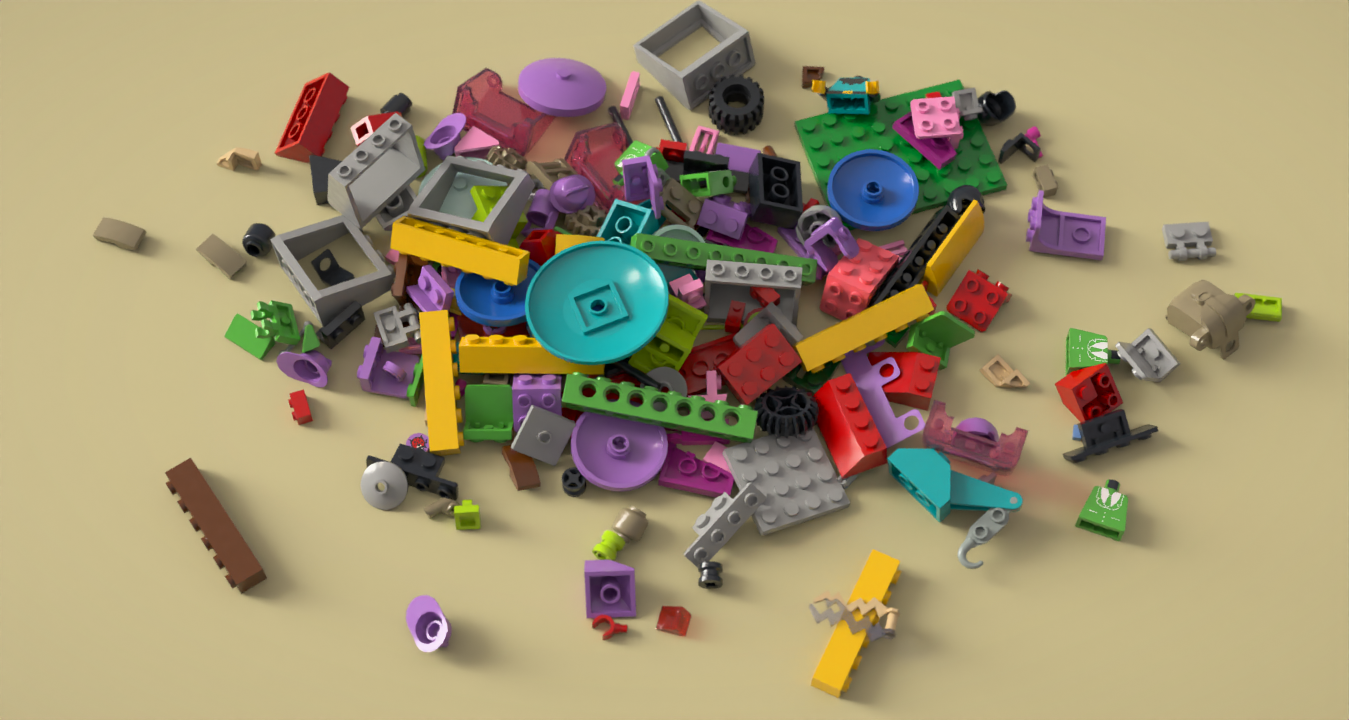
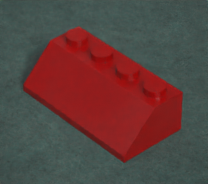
M330 72L305 83L274 154L304 163L310 162V155L322 157L325 152V144L332 136L333 125L340 117L339 111L348 98L347 93L350 87Z
M848 373L827 381L812 396L816 398L819 407L816 424L842 479L888 463L887 447L851 374Z

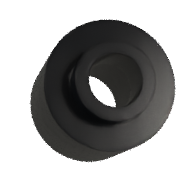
M399 93L394 95L380 109V113L400 112L403 118L411 110L412 101L405 94Z

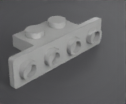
M751 482L734 499L726 492L718 496L707 512L697 518L692 528L699 537L684 552V556L697 568L700 563L710 561L766 500V496Z

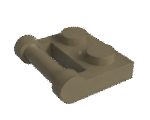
M555 159L553 162L543 163L531 161L526 165V171L529 175H535L544 188L549 191L555 181L578 174L564 159Z
M670 178L663 186V192H660L664 203V210H660L661 215L672 224L684 225L694 229L703 203L675 179ZM665 205H668L672 210H674V211H675L677 214H679L683 219H685L686 222H684L683 220H681L677 215H675L672 211H670Z

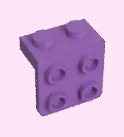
M649 155L622 160L626 201L650 198L656 219L661 218L660 210H664V203L659 192H663L661 178H658L656 164H652Z
M725 194L705 198L697 224L740 240L747 219L751 214L750 204L743 201L735 203L731 201L732 198Z
M371 337L370 344H366L364 348V363L359 365L357 371V379L360 380L362 391L404 399L408 398L407 389L410 383L413 384L415 378L413 371L415 364L420 362L419 357L395 351L387 353L383 348L381 338ZM387 361L398 365L406 372L407 375L402 382L393 380L383 372L382 368Z

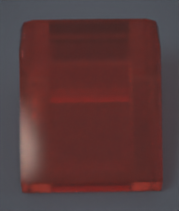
M662 606L656 629L678 636H686L691 613L680 606Z

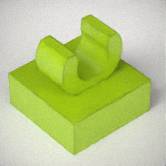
M472 499L462 500V506H454L456 530L481 529L479 505H472Z

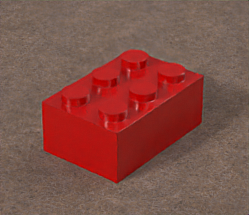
M768 324L714 366L713 369L718 375H721V379L741 405H748L799 365L802 360L776 325Z

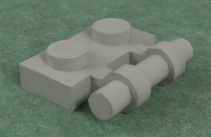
M1209 222L1163 225L1162 233L1166 249L1175 248V250H1169V259L1186 261L1187 258H1198L1202 260L1207 259V257L1216 256L1215 247H1206L1211 246L1213 242ZM1186 247H1195L1196 249H1186Z
M406 303L404 310L400 312L397 311L395 305L373 313L387 353L410 346L408 338L411 337L415 338L416 343H421L419 314L412 303ZM409 322L410 326L403 328L402 323Z

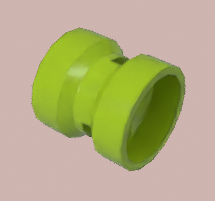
M606 530L601 536L602 542L595 545L592 553L599 560L615 561L617 551H621L626 542L618 534Z

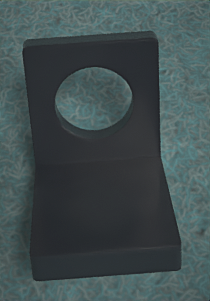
M1020 133L1013 140L1008 139L1004 143L998 162L1002 164L1018 149L1032 161L1036 162L1041 148L1023 133ZM1026 144L1033 149L1034 153L1027 149Z
M326 249L311 261L321 281L329 287L355 278L351 272L339 266L329 249ZM325 258H329V268L321 270L320 262Z

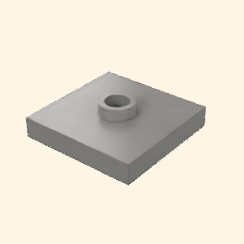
M531 405L511 448L556 466L576 423Z

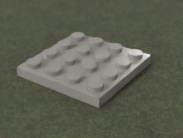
M814 428L812 431H807L806 435L798 434L797 438L794 436H789L788 438L780 436L777 438L776 434L752 440L751 443L745 442L723 450L722 454L739 490L741 491L751 482L766 496V500L751 515L761 536L848 508L850 505V501L842 485L837 481L838 477Z

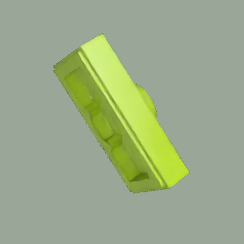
M1235 292L1234 295H1235L1237 298H1239V297H1241L1242 295H1244V293H1236V292ZM1246 294L1255 299V306L1246 318L1281 321L1282 298Z

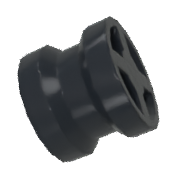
M576 467L569 468L563 473V491L570 497H579L585 492L586 478Z
M708 561L698 565V572L701 574V577L698 579L699 587L716 589L723 586V579L720 577V573L723 572V565L721 563Z

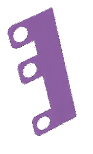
M885 339L873 346L866 344V348L856 353L853 350L845 353L846 357L841 362L846 373L851 374L886 447L889 448L923 430L925 422L917 409H913L898 418L895 417L881 386L900 375L897 363L894 358L889 357L871 366L866 355L882 346L885 342ZM884 364H891L894 367V372L890 377L884 378L880 375V368ZM909 416H916L919 420V424L914 430H908L904 426V421Z

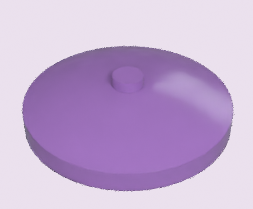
M547 58L535 61L521 71L518 81V92L523 101L537 111L559 117H576L591 113L603 104L606 95V82L597 70L585 63L566 58Z
M610 399V400H608V401H609V402H616V401H618L619 399ZM629 401L630 404L634 407H639L642 405L635 401ZM584 412L579 417L571 437L572 458L579 472L592 484L617 492L635 490L652 481L661 471L668 450L667 434L664 427Z

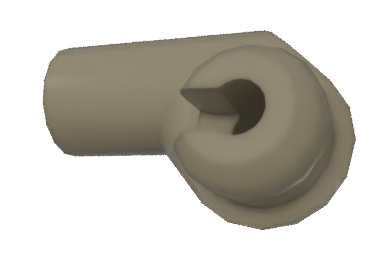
M441 498L425 507L424 511L429 519L439 513L454 516V506H460V504L451 499Z

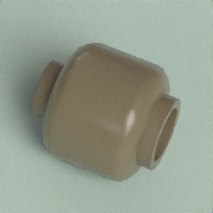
M633 506L622 508L612 527L627 544H629L630 540L637 542L641 539L649 524L645 518L647 514Z

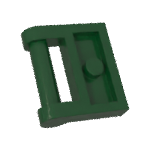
M830 360L823 364L825 368L815 373L808 371L802 379L797 377L802 367L799 364L783 376L782 379L798 389L804 388L805 392H811L813 396L827 381L831 380L841 364V360L835 363Z

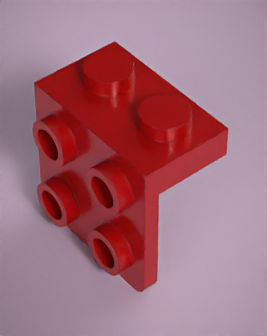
M979 269L976 272L968 270L947 304L946 309L977 330L984 332L988 329L1002 304L1009 302L1012 294L1007 292L1009 287L997 281L994 284L989 281L988 278L990 276Z

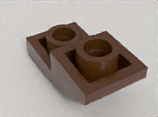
M511 445L502 446V455L510 468L509 476L517 491L540 487L541 482L533 458L512 450Z

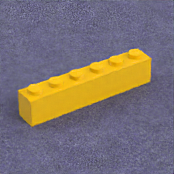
M402 216L393 222L390 248L398 250L401 254L415 255L424 261L439 262L444 267H456L465 273L480 274L485 279H497L510 286L518 285L527 278L530 255L528 251L407 216Z
M917 284L793 344L792 347L802 360L800 364L803 371L815 373L825 368L823 364L830 360L835 363L846 357L845 353L851 350L854 353L867 347L865 343L874 340L876 343L887 338L886 333L895 330V332L904 330L909 327L907 323L914 319L916 322L922 321L929 317L928 313L933 311L934 308L923 284Z
M448 310L419 312L430 453L439 456L461 454L460 446H464L463 432H459L458 423H463L461 408L457 409V400H461L460 386H455V377H459L458 363H453V354H457L456 340L451 338V331H455L454 317L449 316Z
M471 334L462 337L459 344L460 373L573 374V372H580L584 374H604L605 364L582 365L560 359L544 349L535 338H527L525 335H516L514 337H503L501 335L479 337L478 335Z
M873 549L847 605L859 598H862L864 603L867 604L875 597L883 605L887 606L892 594L888 590L892 583L897 584L902 572L898 570L900 561ZM859 608L852 613L844 609L812 677L811 686L837 698L840 697L842 691H848L853 679L849 675L852 669H858L863 657L859 653L862 647L867 649L872 638V634L869 633L872 626L877 627L880 621L875 608L862 616Z

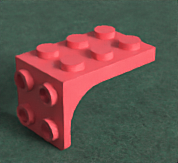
M858 238L856 240L860 248L858 255L853 259L843 256L829 272L820 303V310L843 321L867 309L874 293L897 265L900 256L871 244L869 241Z

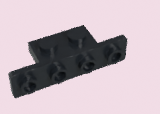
M685 150L683 162L666 160L669 167L665 172L670 178L680 183V175L729 170V157L720 154L712 155L699 151ZM730 170L736 177V185L733 187V192L746 194L749 187V173ZM700 181V187L707 188V181Z
M1119 409L1078 423L1083 447L1063 453V457L1073 461V463L1087 460L1086 456L1091 454L1102 455L1109 452L1108 449L1114 446L1121 448L1130 445L1132 440L1151 438L1152 433L1159 430L1157 426L1150 424L1130 430L1125 411Z
M401 443L399 444L390 462L403 470L409 486L423 492L428 491L437 494L442 498L457 500L459 496L458 484L438 477L445 464V457ZM368 455L366 465L368 468L376 462L386 460Z

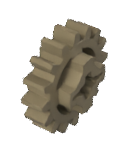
M498 145L497 147L493 146L486 156L489 158L488 162L494 166L503 165L508 169H522L526 171L527 159L512 148L507 149L504 147L502 149Z
M586 205V208L566 214L564 225H567L566 229L568 231L573 230L572 235L597 237L608 214H605V209L598 210V206Z

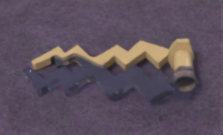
M826 591L813 599L814 604L825 601L826 608L837 603L839 611L835 614L831 607L819 614L813 604L809 605V609L817 624L828 618L832 627L839 621L845 620L852 635L865 629L870 642L882 637L893 639L896 636L897 620L900 617L899 610L895 608L888 609L875 597L867 604L864 603L862 598H859L847 605L839 592L831 597L829 591ZM859 608L862 616L875 608L879 619L885 614L888 616L886 627L882 630L879 622L873 627L868 616L856 622L852 612Z

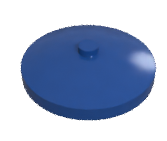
M875 149L856 151L842 158L832 169L827 186V196L831 208L839 214L845 223L865 231H884L900 225L913 213L919 195L918 180L911 167L898 156Z
M529 259L527 278L515 286L506 285L503 281L497 279H485L480 274L462 271L455 284L457 305L469 319L486 326L507 327L526 322V294L533 277L541 266Z

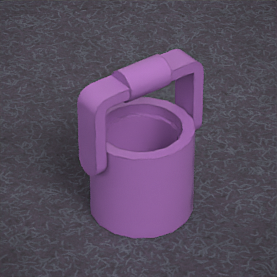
M540 189L535 193L526 215L528 223L520 232L523 236L527 237L533 230L553 229L560 211L552 205L549 190ZM532 223L539 227H542L530 229Z

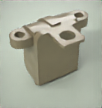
M1200 280L1193 283L1172 300L1167 307L1168 315L1165 318L1170 325L1191 337L1189 344L1196 350L1201 351L1206 347L1216 349L1220 346V355L1224 360L1239 348L1238 331L1244 327L1246 316L1255 306V299L1246 294L1237 298L1235 295L1226 294L1209 281ZM1233 340L1232 347L1226 351V346Z

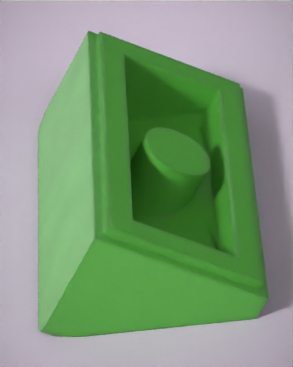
M238 313L233 318L225 334L226 339L259 360H262L276 344L273 336L265 339L256 338L254 330L260 327Z
M311 324L305 326L302 353L320 346V342Z

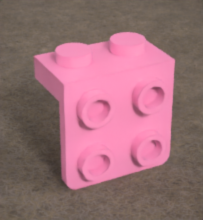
M941 97L912 100L910 107L916 138L947 137L953 148L958 149L959 141L963 139V128L959 125L960 112L959 108H956L955 98Z

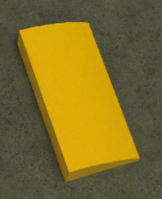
M972 201L926 265L923 281L926 280L929 283L927 292L938 297L984 232V216L978 201Z

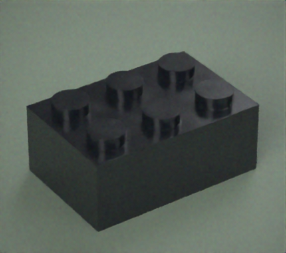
M757 153L749 169L751 221L794 230L803 213L800 162Z

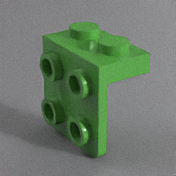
M940 311L910 326L906 349L911 352L941 357L938 369L942 370L947 368L950 348L974 338L975 331L951 316L948 312Z
M470 384L466 386L464 440H470L471 442L494 440L499 443L512 440L514 422L511 385Z

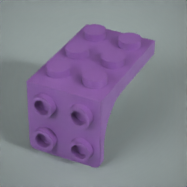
M1039 190L1037 197L1032 198L1031 209L1028 212L1027 222L1030 223V226L1027 229L1026 242H1030L1029 251L1102 260L1104 256L1106 217L1050 209L1043 204L1044 191Z
M514 373L512 400L515 432L518 433L531 405L562 416L563 374Z

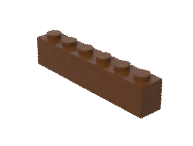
M189 458L165 472L169 479L165 484L172 495L177 493L180 497L177 503L184 514L188 511L191 514L192 518L189 519V522L196 532L201 530L204 537L201 540L208 551L213 549L216 556L213 559L219 569L225 568L228 572L225 578L231 588L237 587L242 594L267 579L263 568L193 460Z

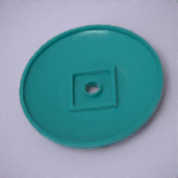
M591 241L564 249L541 266L528 287L525 313L533 336L548 352L560 359L576 364L602 365L613 363L635 354L657 335L667 316L669 293L662 271L644 252L619 242ZM596 305L604 306V309L601 311L592 310Z

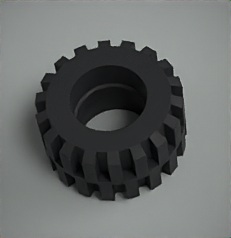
M730 75V78L723 77L721 82L717 81L714 84L709 95V118H711L713 125H717L718 130L721 131L723 129L726 134L733 132L734 135H739L740 132L747 134L748 130L753 131L756 129V125L759 126L761 119H763L764 95L763 89L759 88L758 82H752V78L748 77L746 79L744 75H739V77ZM731 102H740L745 104L746 106L734 108L727 104Z

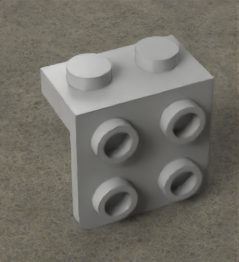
M771 302L733 337V341L740 347L768 324H775L791 347L804 336L783 315L782 310Z
M1151 328L1144 331L1132 343L1118 342L1115 345L1119 350L1117 352L1119 357L1123 361L1130 363L1133 367V374L1139 380L1161 382L1181 364Z

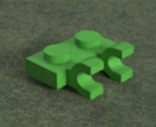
M273 300L269 304L259 301L257 303L258 311H251L252 320L261 321L262 328L254 330L256 338L265 339L274 336L275 342L296 346L300 341L292 304Z

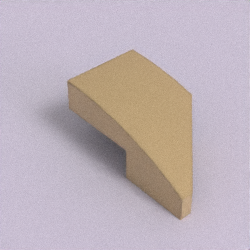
M236 147L218 160L217 165L234 171L239 164L258 171L262 162L257 151Z
M999 354L979 370L995 387L1026 388L1030 384L1018 369L1013 371Z

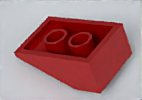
M869 352L868 359L871 366L892 357L895 359L900 370V375L897 378L881 386L887 400L928 411L941 357L920 352ZM884 364L880 368V375L884 378L890 377L894 372L893 365Z

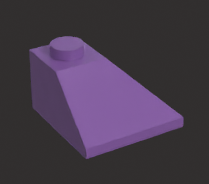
M585 560L586 618H596L599 615H608L610 617L636 616L635 568L612 560Z

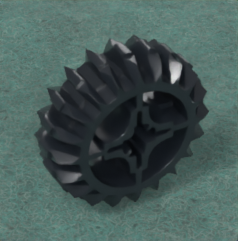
M785 385L783 388L776 386L774 390L767 389V393H762L760 398L756 399L754 411H758L757 426L761 427V431H767L768 435L776 434L777 438L780 436H786V438L794 436L797 438L798 434L806 435V432L812 431L813 426L816 425L819 415L816 398L812 397L811 392H805L804 388L796 389V386L789 388Z

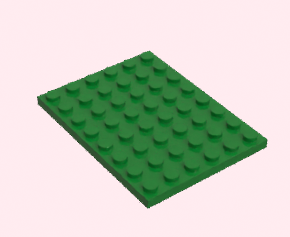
M961 80L880 99L877 103L871 102L869 114L825 113L795 121L794 127L825 205L831 207L827 196L829 175L834 166L845 156L867 149L892 153L904 160L914 171L918 180L919 195L912 214L946 206L950 193L962 185L976 187L982 196L1006 190L1007 183L978 118L964 121V117L960 118L959 125L963 128V139L959 141L958 149H954L957 153L955 160L942 169H938L892 128L895 121L911 111L910 104L912 100L925 99L926 94L938 91L941 97H952L953 91L964 90ZM842 220L843 226L849 231L858 229Z

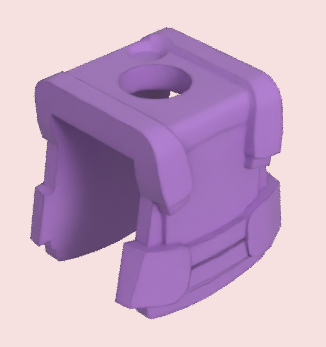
M832 217L814 230L811 237L804 243L808 253L816 256L819 260V265L828 273L839 260L831 248H828L822 241V237L829 233L839 245L844 256L849 259L856 257L860 249L850 231L843 226L837 217Z

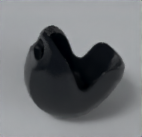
M1006 90L998 93L987 91L977 99L978 108L982 107L983 112L977 114V117L983 125L992 126L999 124L1012 116L1016 109L1014 97Z
M972 185L957 187L950 193L947 199V205L959 216L964 214L973 200L978 201L983 214L986 209L982 194Z

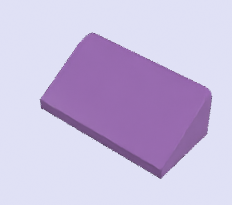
M718 143L715 154L729 157V170L749 173L757 153H761V151Z

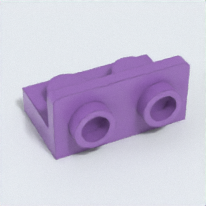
M431 265L422 266L418 285L407 286L406 288L408 295L423 312L448 310L449 313L454 291Z

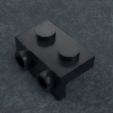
M355 300L327 326L320 328L316 332L317 337L332 350L365 320L362 306Z

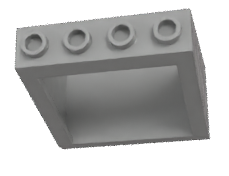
M700 0L633 45L637 61L690 111L709 98L711 88L714 87L717 81L721 82V78H730V75L738 77L756 64L749 31ZM700 27L706 29L720 43L681 72L658 58Z
M394 113L328 174L327 200L329 204L359 229H362L425 170L412 125L397 113Z
M448 155L411 204L407 214L410 218L508 245L535 184L530 178L529 173L525 170H512L503 165L494 166L481 160L476 162L468 160L463 156L453 157ZM457 172L510 183L484 222L439 212Z
M343 215L292 230L270 239L281 268L323 328L355 300L363 306L390 291L392 283H395L394 278L396 275L390 265L386 266L384 264L383 255L379 250L375 251L373 249L374 245L367 234L364 236L362 234L363 230L359 229ZM350 232L378 271L318 291L297 261Z
M707 260L705 277V301L707 305L704 307V313L708 315L706 322L725 323L731 300L746 303L742 324H744V319L749 312L757 308H763L760 302L753 299L750 295V286L775 290L781 296L780 304L777 307L782 310L783 315L792 324L797 326L802 267Z

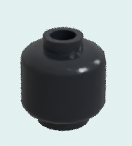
M255 223L246 231L242 244L249 255L263 257L272 249L273 245L270 239L276 235L268 225Z

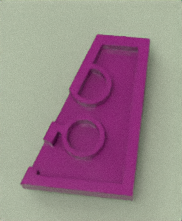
M911 111L894 122L892 128L938 169H942L955 160L957 153L947 137L916 138Z
M747 223L740 240L711 229L706 237V240L723 246L727 244L729 247L775 253L778 240L757 227H751Z
M669 441L666 459L659 477V486L716 498L724 492L731 496L734 484L732 473L711 462L705 463L696 458L695 454L690 451L686 453L677 448L676 444Z

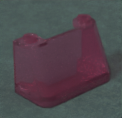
M486 67L458 86L452 114L462 113L465 115L466 124L462 130L468 132L475 126L498 140L499 146L502 149L504 147L507 149L512 148L524 157L531 151L556 116L537 111L502 92L503 82L501 77Z
M617 122L577 131L564 158L579 175L586 177L591 182L595 190L594 203L600 210L605 209V214L609 213L615 199L627 202L624 185H614L612 181L619 175L614 163L625 152L623 148L627 138L626 133ZM650 198L630 201L628 203L638 205Z
M934 400L922 434V443L925 449H934L938 454L942 452L949 459L991 473L994 472L1000 476H1009L1014 472L1028 430L1016 427V430L1011 435L1006 436V434L1001 433L999 442H995L951 427L954 417L946 414V403Z

